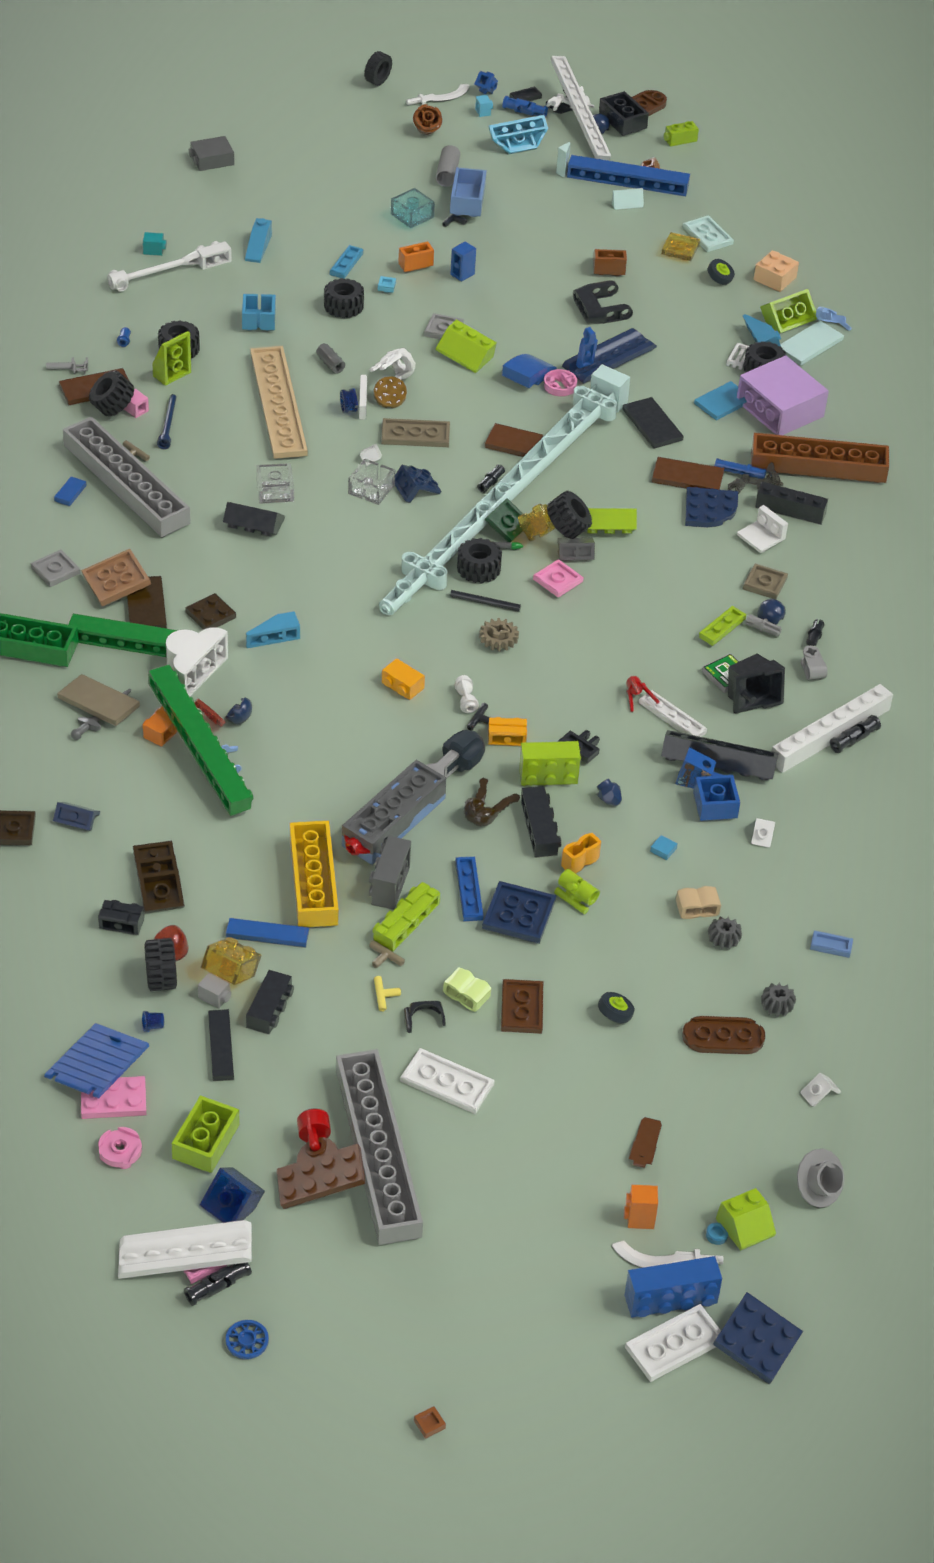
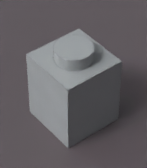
M209 972L198 984V998L218 1009L224 1002H228L231 997L230 982L212 972Z

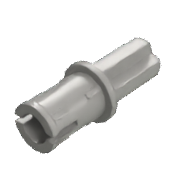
M749 614L746 619V625L759 629L760 632L764 631L774 636H779L781 633V627L768 622L767 619L763 620L752 614Z

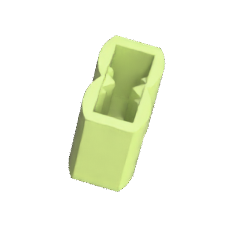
M458 967L444 982L443 992L451 999L459 1001L464 1007L476 1012L490 998L491 987L485 980L475 978L469 970Z

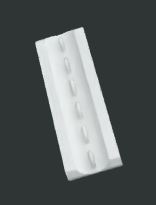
M242 1220L123 1236L119 1244L118 1278L252 1262V1224L249 1221Z

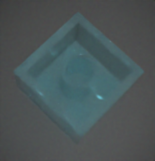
M416 188L391 198V215L409 228L434 218L435 202Z

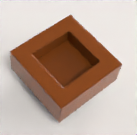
M435 1406L414 1416V1422L425 1439L446 1429V1423Z

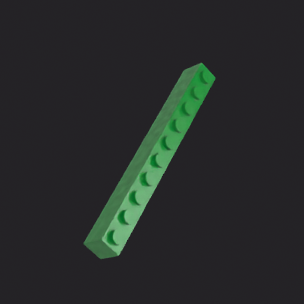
M170 665L149 670V686L229 815L232 816L250 810L252 800L254 799L252 791L245 786L243 777L239 776L235 764L228 759L226 750L222 749L218 737L213 735L209 723H206L203 719L201 710L196 708L193 697L188 695L185 685L179 681L177 672L173 671Z

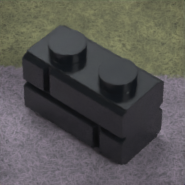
M104 900L98 915L99 928L139 935L145 918L144 906L136 903H121L118 900Z

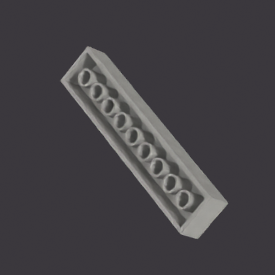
M89 417L63 429L64 446L158 535L163 537L191 524L190 507L94 418Z
M378 1049L337 1055L336 1073L354 1144L358 1143L361 1147L366 1183L364 1187L378 1244L382 1245L422 1238L423 1220Z

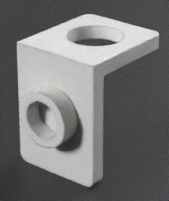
M756 818L751 843L770 847L775 822Z
M819 1073L801 1090V1094L811 1106L815 1107L831 1090L838 1094L841 1093V1090L829 1077Z

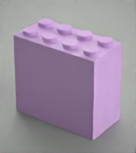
M783 356L740 375L737 398L745 397L747 402L743 404V407L775 435H784L824 417L829 391L789 357Z

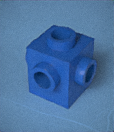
M480 71L474 85L479 88L481 93L487 94L488 92L493 94L497 88L498 80L494 77L493 73Z

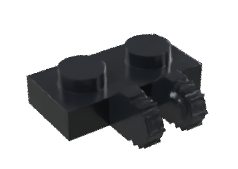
M570 730L558 740V742L578 741L581 760L587 764L600 751V748L596 747L600 738L594 736L587 741L591 734L588 730H585L580 735Z

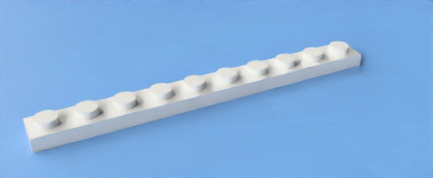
M552 56L550 61L595 159L610 160L611 154L566 57Z

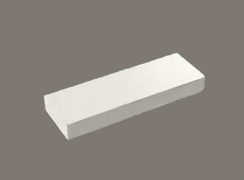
M361 375L359 419L365 420L367 376Z

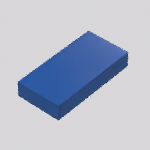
M71 476L54 496V501L71 506L87 486L86 481Z

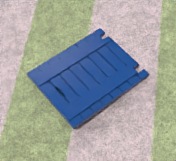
M95 1023L45 1073L44 1077L51 1080L56 1076L55 1082L86 1094L94 1091L93 1097L99 1099L130 1065L148 1049L149 1043Z

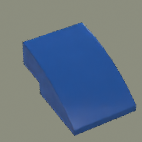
M521 354L503 365L502 376L530 388L534 384H541L544 381L545 375L549 371L556 370L557 367L530 354Z

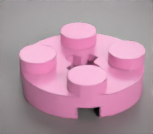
M118 1127V1130L112 1132L111 1129L106 1131L98 1142L100 1159L112 1167L128 1169L131 1167V1164L139 1159L142 1153V1143L138 1133L127 1127ZM121 1144L124 1145V1149H122V1150H118V1149L115 1147V1146L120 1147Z

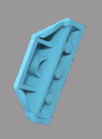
M544 115L488 126L492 140L509 154L537 149L548 130Z

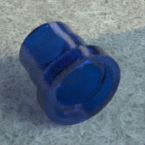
M143 1011V1031L149 1032L151 1029L164 1028L163 1013Z

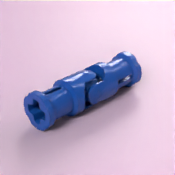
M505 96L503 99L502 108L513 109L515 112L530 116L544 115L545 118L547 116V106L536 105L534 102L519 98H509V96Z

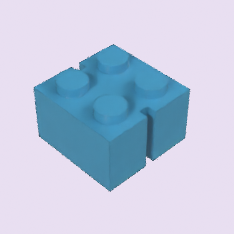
M243 294L242 329L257 330V328H260V330L266 331L275 330L276 295L261 294V309H258V294Z

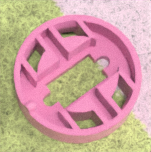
M552 370L544 377V389L554 396L571 395L574 393V388L577 387L576 376L567 370ZM555 380L561 381L566 388L561 389V386Z

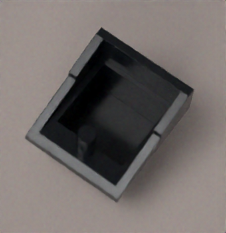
M756 653L728 667V697L733 700V712L735 714L761 707L765 709L784 703L785 667L774 659L769 661Z

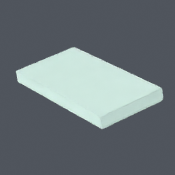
M818 321L780 345L785 350L786 356L801 366L842 341L844 335L822 321Z

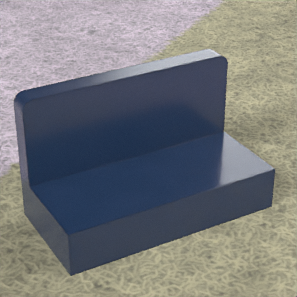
M57 802L53 821L90 831L93 827L95 815H100V811L67 802Z

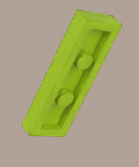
M731 606L700 631L699 638L714 646L746 620L747 614Z

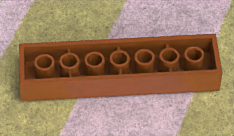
M754 433L751 447L752 467L766 469V471L774 473L886 483L889 471V446Z

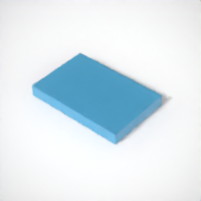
M730 381L696 398L694 404L717 421L742 408L743 404L747 401L745 397L737 398L738 386Z

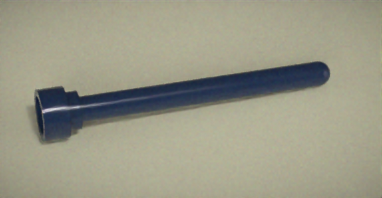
M175 394L170 395L163 433L157 440V446L160 449H168L171 445L169 433L177 398Z

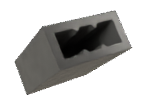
M226 136L190 142L189 156L193 158V163L195 166L197 165L199 171L234 165V151Z

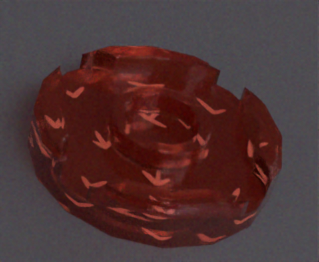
M197 698L194 701L196 708H199L205 716L220 728L223 727L226 721Z

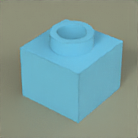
M488 95L476 96L475 110L479 117L491 116V109H493L492 100L489 99Z

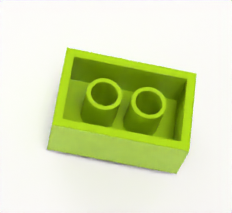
M578 741L521 743L519 763L521 786L578 784L581 760Z
M200 1095L171 1143L172 1159L212 1173L240 1125L239 1109Z

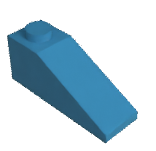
M256 218L252 227L245 261L261 263L272 237V220Z
M742 315L748 330L756 342H771L781 346L779 342L781 340L778 331H774L772 326L749 315Z
M295 611L277 614L246 632V647L253 648L300 639V624Z

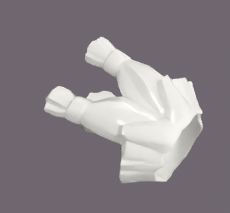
M400 348L387 352L380 362L371 367L369 371L373 372L378 368L384 370L392 365L396 373L395 377L403 380L413 374L416 362L413 360L411 353L405 348Z

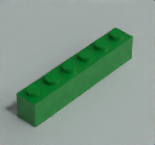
M75 613L72 614L68 624L78 627V640L81 644L166 658V640L170 634L178 631Z

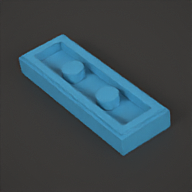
M349 245L331 268L330 275L345 279L363 255V249Z

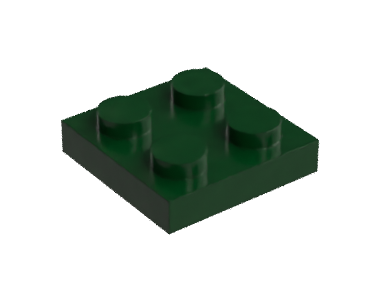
M508 498L485 518V521L509 543L532 523Z

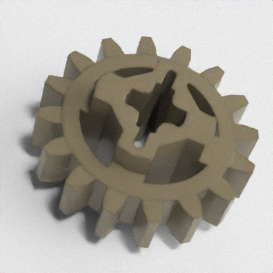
M500 618L497 621L490 619V623L485 621L484 626L481 625L479 638H481V643H485V647L491 646V650L497 648L498 651H501V648H504L507 651L508 646L513 648L514 644L518 643L519 631H517V626H513V622L507 623V619L501 621Z

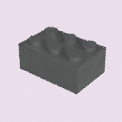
M388 836L386 843H382L381 857L376 859L375 872L372 871L369 883H372L369 890V896H372L371 905L394 910L410 869L411 840Z

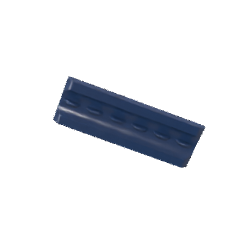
M631 328L598 344L593 364L579 369L576 366L577 354L565 360L562 367L572 372L584 384L591 380V375L602 364L614 369L657 348V345L645 338L636 329Z

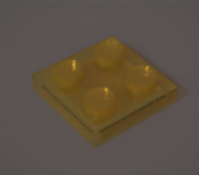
M670 232L661 254L684 261H692L700 244V239Z

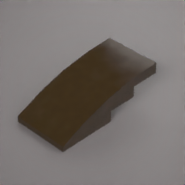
M172 840L134 845L133 853L144 912L185 907Z

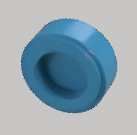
M712 1223L707 1227L706 1238L712 1244L721 1245L727 1241L728 1232L721 1223Z

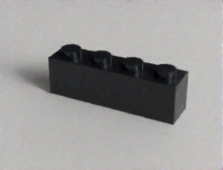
M762 482L757 492L755 508L764 505L774 513L822 525L829 499Z
M544 786L522 788L521 805L534 857L558 856V848L561 847L562 843L561 837L557 836V822L553 821V807L549 806V793H546Z

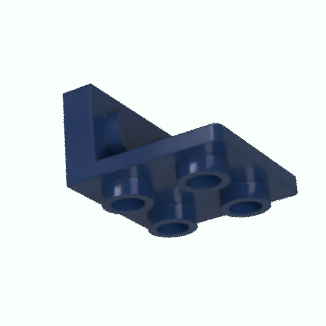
M402 464L391 480L404 500L410 503L419 489L436 494L442 492L428 470L418 469L412 465L406 466Z

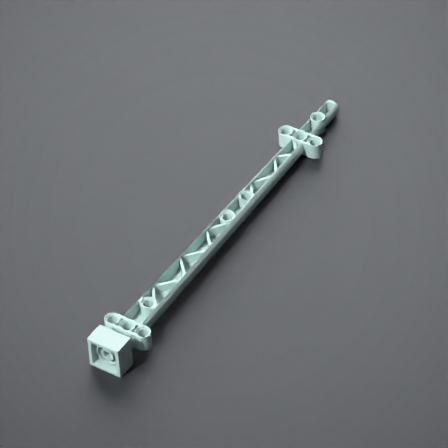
M602 364L591 375L590 389L585 386L575 387L573 393L574 406L425 557L414 552H405L402 555V573L406 576L398 580L396 586L379 602L381 612L385 615L394 614L404 603L409 602L412 599V595L424 584L436 590L446 588L447 570L443 566L458 552L460 545L465 543L466 540H471L488 524L485 518L506 498L512 501L598 418L605 421H613L616 418V413L622 409L623 404L628 403L630 376Z

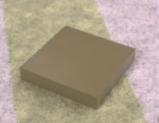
M755 563L743 585V590L777 599L788 578V573Z

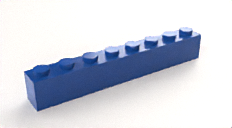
M571 155L568 163L567 178L636 189L643 188V190L686 197L690 174Z

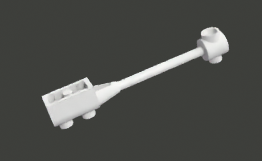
M214 241L210 246H198L194 252L182 257V259L128 274L124 270H112L107 275L108 284L112 290L125 291L128 288V280L177 266L199 264L204 270L232 262L231 247L225 241L220 243Z

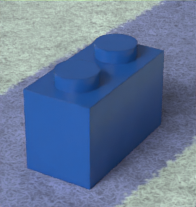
M466 241L452 248L450 275L461 282L475 275L476 248Z

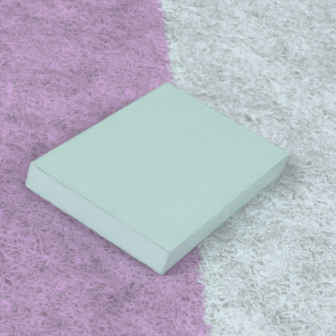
M709 215L685 222L682 225V228L706 252L733 245L734 239Z

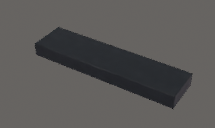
M229 1009L208 1010L213 1081L234 1080Z

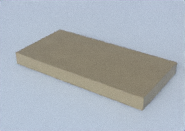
M383 418L381 444L449 448L450 421Z
M83 674L79 675L57 693L58 699L114 726H117L140 707V701Z

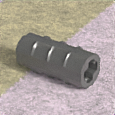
M323 343L318 346L316 353L324 361V364L334 373H341L345 368V362L328 344Z

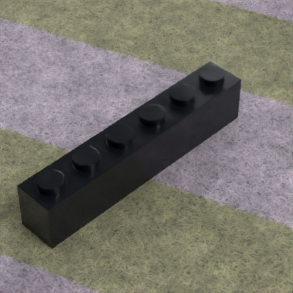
M667 730L661 756L669 761H684L688 749L691 748L715 760V768H719L723 772L731 773L734 771L742 776L749 777L753 775L761 780L768 781L769 779L773 780L779 753Z

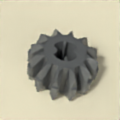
M721 916L718 920L713 919L708 928L709 941L713 942L714 947L719 945L721 950L724 947H727L729 950L732 946L737 947L742 938L741 924H737L736 919L730 920L729 916L726 919Z
M780 982L777 985L771 983L769 987H765L763 995H761L763 1010H768L769 1015L774 1013L777 1017L780 1014L786 1017L788 1012H792L796 1003L794 989H789L788 984L781 986Z

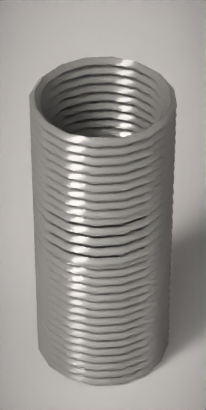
M447 145L441 151L436 181L444 187H449L453 184L456 167L459 164L461 154L455 146Z

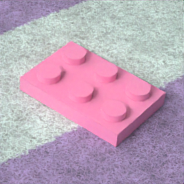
M145 1076L119 1077L99 1099L93 1097L94 1091L90 1094L81 1092L82 1119L146 1115Z

